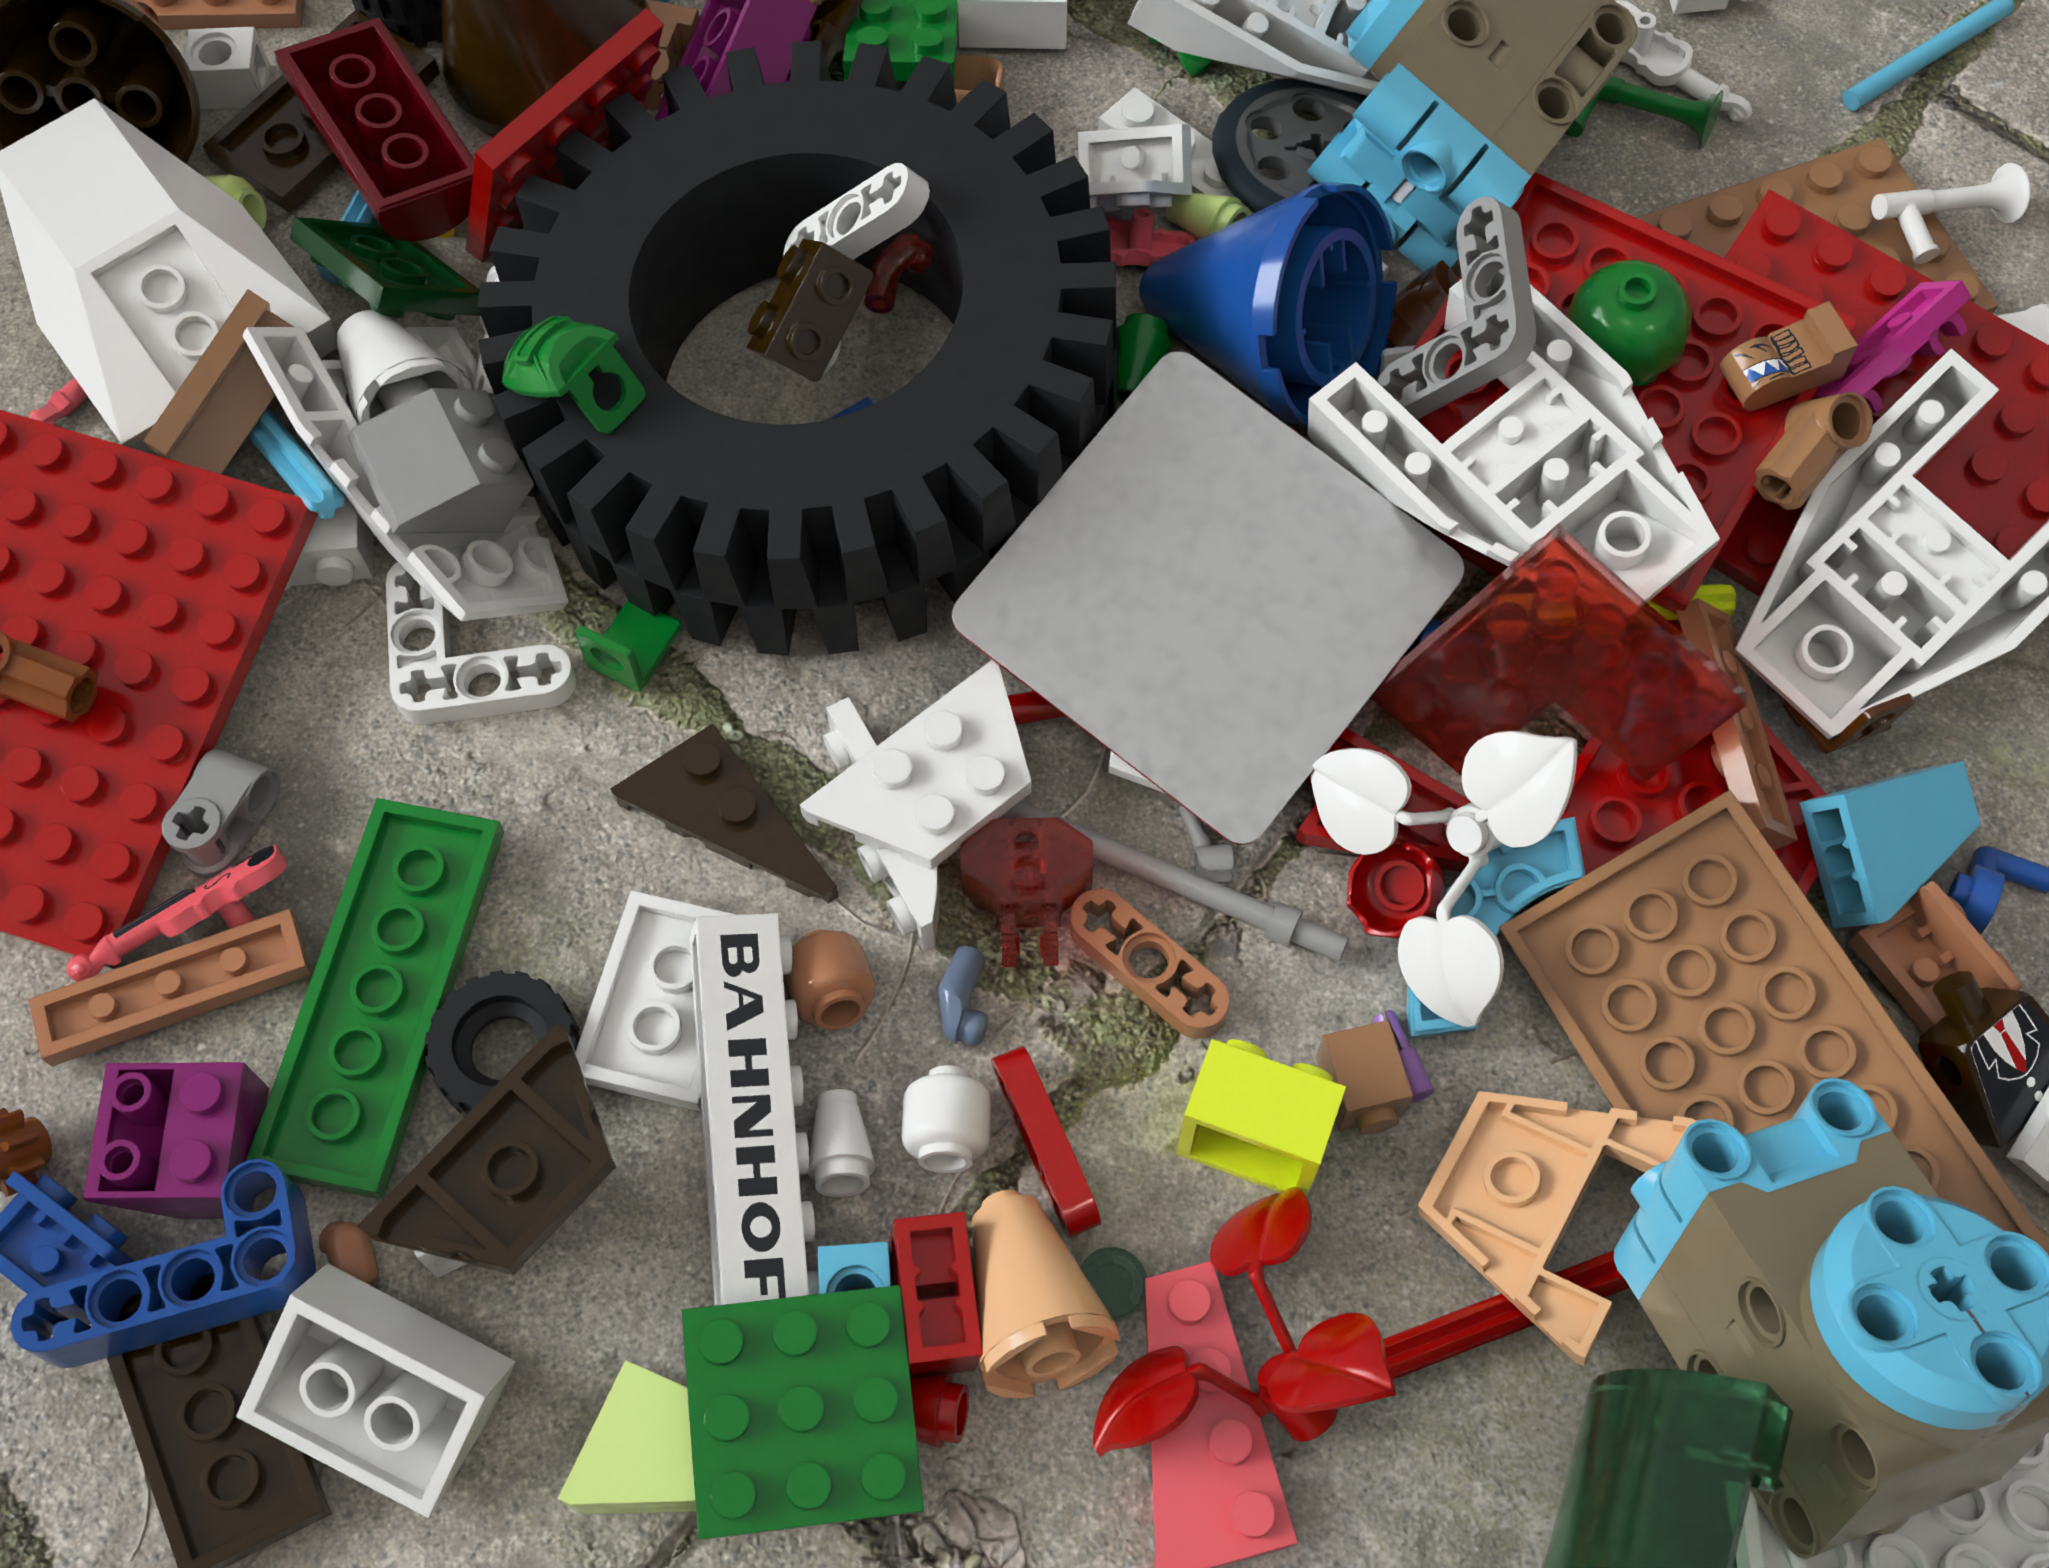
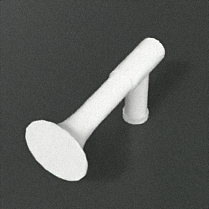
M2007 163L1999 167L1993 175L1991 182L1986 184L1941 190L1921 189L1877 194L1872 200L1871 211L1877 220L1897 218L1913 253L1914 263L1923 264L1937 257L1940 249L1934 243L1922 215H1929L1932 212L1987 207L1991 208L1998 220L2004 223H2012L2020 219L2026 212L2031 198V185L2027 173L2021 166L2015 163Z

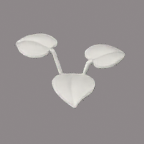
M1500 731L1483 737L1468 751L1462 769L1463 790L1471 803L1458 809L1448 807L1442 811L1411 813L1402 810L1411 795L1412 785L1410 778L1396 761L1381 752L1364 748L1339 749L1320 757L1312 765L1314 769L1310 777L1320 819L1331 838L1344 849L1363 855L1378 853L1389 848L1394 843L1398 834V822L1408 826L1443 823L1447 825L1446 835L1451 847L1462 855L1469 857V863L1438 905L1436 911L1437 919L1419 916L1409 920L1402 929L1398 944L1399 964L1406 983L1415 996L1428 1009L1447 1021L1464 1027L1478 1024L1484 1010L1498 993L1504 973L1502 948L1493 932L1483 922L1472 916L1459 915L1451 918V910L1479 869L1489 863V852L1503 844L1514 848L1536 844L1554 830L1564 813L1574 784L1577 764V740L1574 738L1542 736L1520 731Z

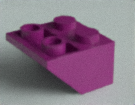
M244 1062L106 1063L83 1199L91 1203L178 1219H224L221 1203L222 1185L226 1176L237 1165L245 1162L267 1104L269 1087Z

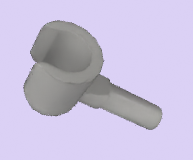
M1181 805L1179 812L1195 849V873L1217 883L1232 882L1231 870L1234 868L1232 845H1210L1209 836L1201 820Z

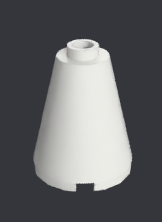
M373 310L361 311L346 319L338 330L337 347L353 416L358 425L431 388L474 390L471 382L461 369L388 316Z

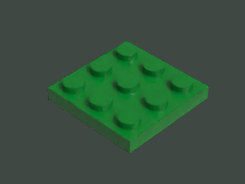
M900 1285L681 1309L699 1541L921 1513L924 1511Z

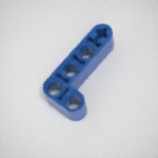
M253 1159L237 1165L226 1176L221 1189L226 1236L39 1288L27 1294L18 1303L12 1314L10 1329L14 1341L22 1349L51 1365L60 1368H72L284 1308L290 1294L316 1273L306 1200L302 1190L273 1162L264 1159ZM269 1188H276L273 1202L259 1212H252L255 1198ZM287 1253V1260L283 1270L269 1280H261L265 1264L272 1257ZM215 1273L214 1283L210 1291L204 1297L191 1301V1291L195 1283L201 1277ZM142 1294L138 1310L130 1318L119 1321L120 1311L124 1303L129 1298Z

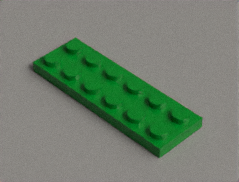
M376 798L246 1161L264 1159L273 1162L294 1182L383 1200L427 1068L425 1056H428V1048L425 1046L426 1032L431 1030L433 1024L431 1018L435 1010H440L446 1002L445 997L453 990L505 832L499 821Z

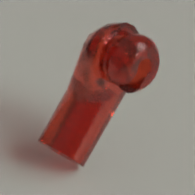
M900 234L872 260L870 270L873 272V279L866 291L864 300L867 309L880 314L889 313L893 310L898 279L903 271L909 268L914 273L924 272V267H928L931 263L933 249L929 242L919 240L918 234Z

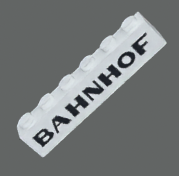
M778 913L697 916L690 934V951L714 1305L819 1294V1276L817 1271H807L805 1244L813 1243L815 1238L814 1210L811 1201H801L799 1178L800 1174H807L809 1170L808 1139L805 1132L796 1133L794 1107L802 1106L803 1076L800 1065L790 1066L788 1040H796L797 1006L794 999L785 1000L783 975H790L792 971L791 939L789 935H780Z

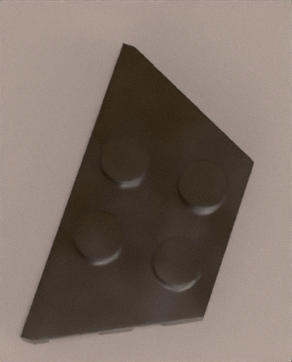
M557 1023L357 1226L375 1241L514 1275L616 1168L575 1050L566 1030Z

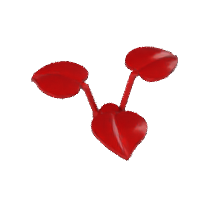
M1290 1187L1281 1194H1271L1247 1205L1234 1214L1219 1229L1211 1244L1210 1260L1221 1275L1231 1277L1249 1270V1279L1283 1350V1354L1270 1358L1259 1370L1257 1375L1259 1391L1257 1393L1252 1392L1204 1363L1198 1362L1189 1366V1357L1180 1346H1170L1149 1352L1128 1365L1116 1377L1101 1401L1093 1431V1447L1100 1458L1111 1450L1133 1448L1147 1444L1176 1429L1186 1420L1197 1402L1200 1391L1197 1381H1207L1246 1403L1258 1417H1263L1267 1413L1272 1412L1290 1437L1299 1442L1313 1440L1327 1431L1336 1419L1338 1408L1396 1395L1395 1385L1387 1364L1383 1336L1378 1326L1369 1316L1353 1312L1324 1320L1311 1328L1303 1336L1297 1350L1265 1282V1265L1283 1263L1292 1258L1299 1251L1310 1231L1312 1222L1311 1205L1301 1189Z

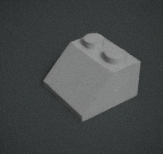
M431 388L352 428L348 435V439L394 534L503 533L534 486L486 390Z

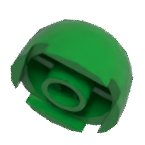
M1638 259L1616 261L1593 272L1578 287L1566 316L1628 372L1633 381V386H1645L1657 380L1659 373L1668 370L1671 366L1672 368L1676 366L1681 360L1691 330L1692 320L1689 297L1674 275L1658 264Z

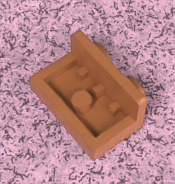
M1934 881L1921 887L1889 921L1871 924L1859 931L1849 941L1850 945L1923 1034L1946 1016L1933 993V987L1947 975L1959 971H1970L1980 988L1989 987L2019 991L2022 987L2020 981L2012 973L2005 957L1988 945L1967 920L1961 905L1953 898L1947 896Z

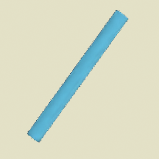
M1992 0L1846 90L1842 95L1844 105L1851 111L1862 107L2012 14L2014 11L2013 1Z

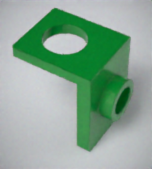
M627 600L604 635L582 625L578 627L575 635L589 669L635 691L641 692L682 631V625L679 620L662 612H659L655 617Z

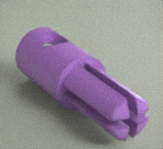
M1387 1010L1385 1011V1016L1389 1020L1392 1032L1400 1047L1399 1054L1413 1094L1410 1103L1421 1101L1432 1095L1434 1088L1416 1049L1410 1046L1395 1012ZM1381 1013L1375 1016L1374 1023L1384 1021Z

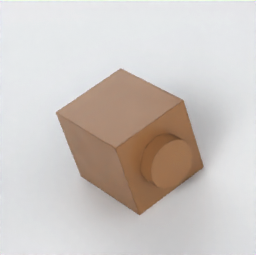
M1389 1020L1323 1035L1316 1054L1318 1066L1333 1077L1332 1082L1346 1086L1335 1119L1338 1131L1358 1127L1361 1134H1373L1396 1126L1399 1123L1398 1117L1404 1116L1413 1098V1094Z

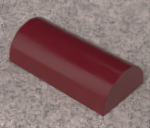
M379 17L274 51L279 69L375 218L389 236L408 242L428 240L450 231L469 216L475 159Z

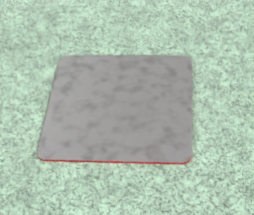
M1171 352L1157 362L1056 482L1039 505L1034 508L959 597L952 610V621L956 631L1220 836L1233 844L1246 845L1255 842L1262 836L1313 771L1312 765L1328 752L1456 589L1464 576V563L1456 550L1193 355L1186 352Z

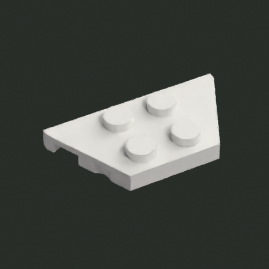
M994 660L989 661L800 804L802 816L807 822L816 826H820L821 822H825L853 833L855 841L878 850H894L901 855L902 859L932 870L1031 793V778L999 665Z

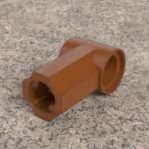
M0 630V654L3 653L0 662V698L15 700L72 723L82 714L89 712L98 694L96 684L99 674L94 669L13 639Z

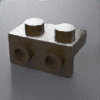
M802 239L799 247L796 245L791 246L782 258L776 273V277L781 282L771 301H763L754 312L748 326V333L752 337L746 348L767 360L787 367L810 381L818 382L873 279V272L824 242Z

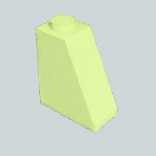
M625 1360L557 1499L569 1508L584 1515L696 1511L687 1387Z

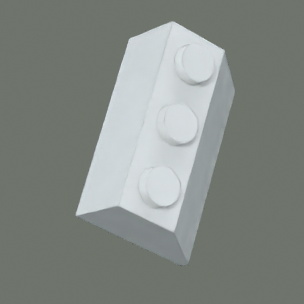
M327 1263L290 1294L236 1417L429 1518L486 1425L516 1361Z

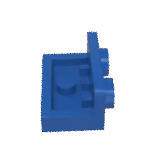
M14 1171L5 1181L18 1194L0 1213V1273L25 1293L29 1294L42 1287L135 1262L134 1259L120 1249L129 1237L97 1213H94L86 1223L70 1211V1208L77 1202L78 1198L46 1174L34 1184Z

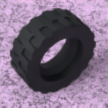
M503 970L490 972L489 976L482 978L476 976L465 981V986L457 991L454 989L445 997L446 1002L440 1010H435L431 1018L433 1023L431 1030L426 1032L425 1046L428 1048V1056H425L428 1070L434 1076L433 1081L460 1114L464 1112L467 1115L500 1081L481 1074L476 1069L472 1058L474 1041L480 1031L488 1024L505 1018L521 1020L535 1031L537 1041L539 1042L559 1023L568 1033L573 1048L576 1051L580 1039L578 1033L580 1029L559 993L555 994L551 986L540 978L538 980L532 979L528 973L515 971V974H504Z

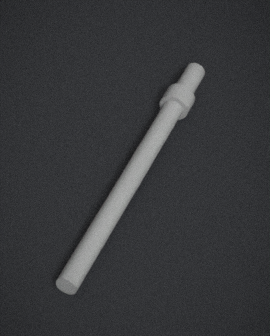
M1023 801L1018 802L998 818L1265 931L1264 938L1283 946L1289 947L1291 942L1340 962L1349 941V937L1303 919V911L1279 901L1276 907Z

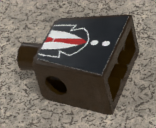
M1970 971L1955 972L1945 976L1934 985L1933 993L1946 1016L1920 1036L1917 1047L1926 1070L1978 1144L2002 1148L2023 1130L2049 1087V1017L2037 1001L2024 991L1989 987L1980 988Z

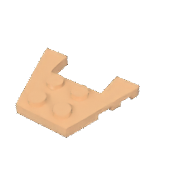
M1479 1091L1418 1203L1419 1216L1569 1358L1585 1367L1612 1313L1613 1302L1547 1271V1268L1604 1156H1609L1646 1173L1670 1158L1687 1128L1697 1120L1680 1116H1673V1121L1637 1117V1111L1611 1108L1609 1113L1568 1108V1102Z

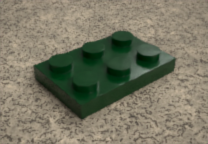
M294 217L290 239L311 255L310 260L313 263L327 268L337 276L341 286L357 292L367 300L371 310L395 318L403 317L405 311L423 312L430 317L447 321L454 320L456 314L481 316L478 309L480 289L417 241L397 240L389 236L380 224Z

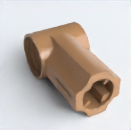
M1850 391L1794 405L1786 416L1784 435L1755 470L1757 479L1753 486L1766 501L1774 502L1785 510L1801 508L1844 451L1860 447L1868 440L1872 432L1873 417L1867 401L1861 395Z

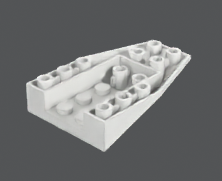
M94 98L0 150V189L36 322L123 446L159 456V454L149 449L143 440L247 289L269 302L271 312L294 327H302L306 335L310 337L311 344L319 358L338 348L337 332L331 318L244 206Z

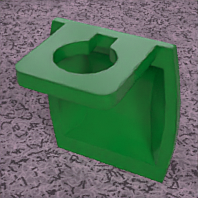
M552 316L528 328L517 338L504 362L502 384L506 388L517 394L529 397H562L568 392L595 429L601 433L609 434L613 432L644 400L646 394L640 381L613 347V344L619 339L618 335L607 328L595 324L573 321L568 316ZM595 367L600 373L610 372L614 374L621 384L620 400L609 410H602L593 398L594 382L588 374Z

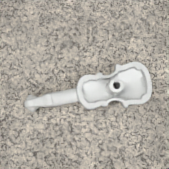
M1615 1L1629 10L1634 16L1638 28L1635 42L1620 62L1632 66L1637 74L1643 75L1654 85H1675L1698 100L1713 98L1723 90V100L1719 111L1728 112L1730 119L1737 122H1746L1751 117L1752 107L1748 100L1731 93L1729 86L1725 83L1719 85L1691 68L1693 49L1689 43L1674 38L1670 32L1661 33L1655 30L1656 17L1653 14L1642 12L1630 2Z

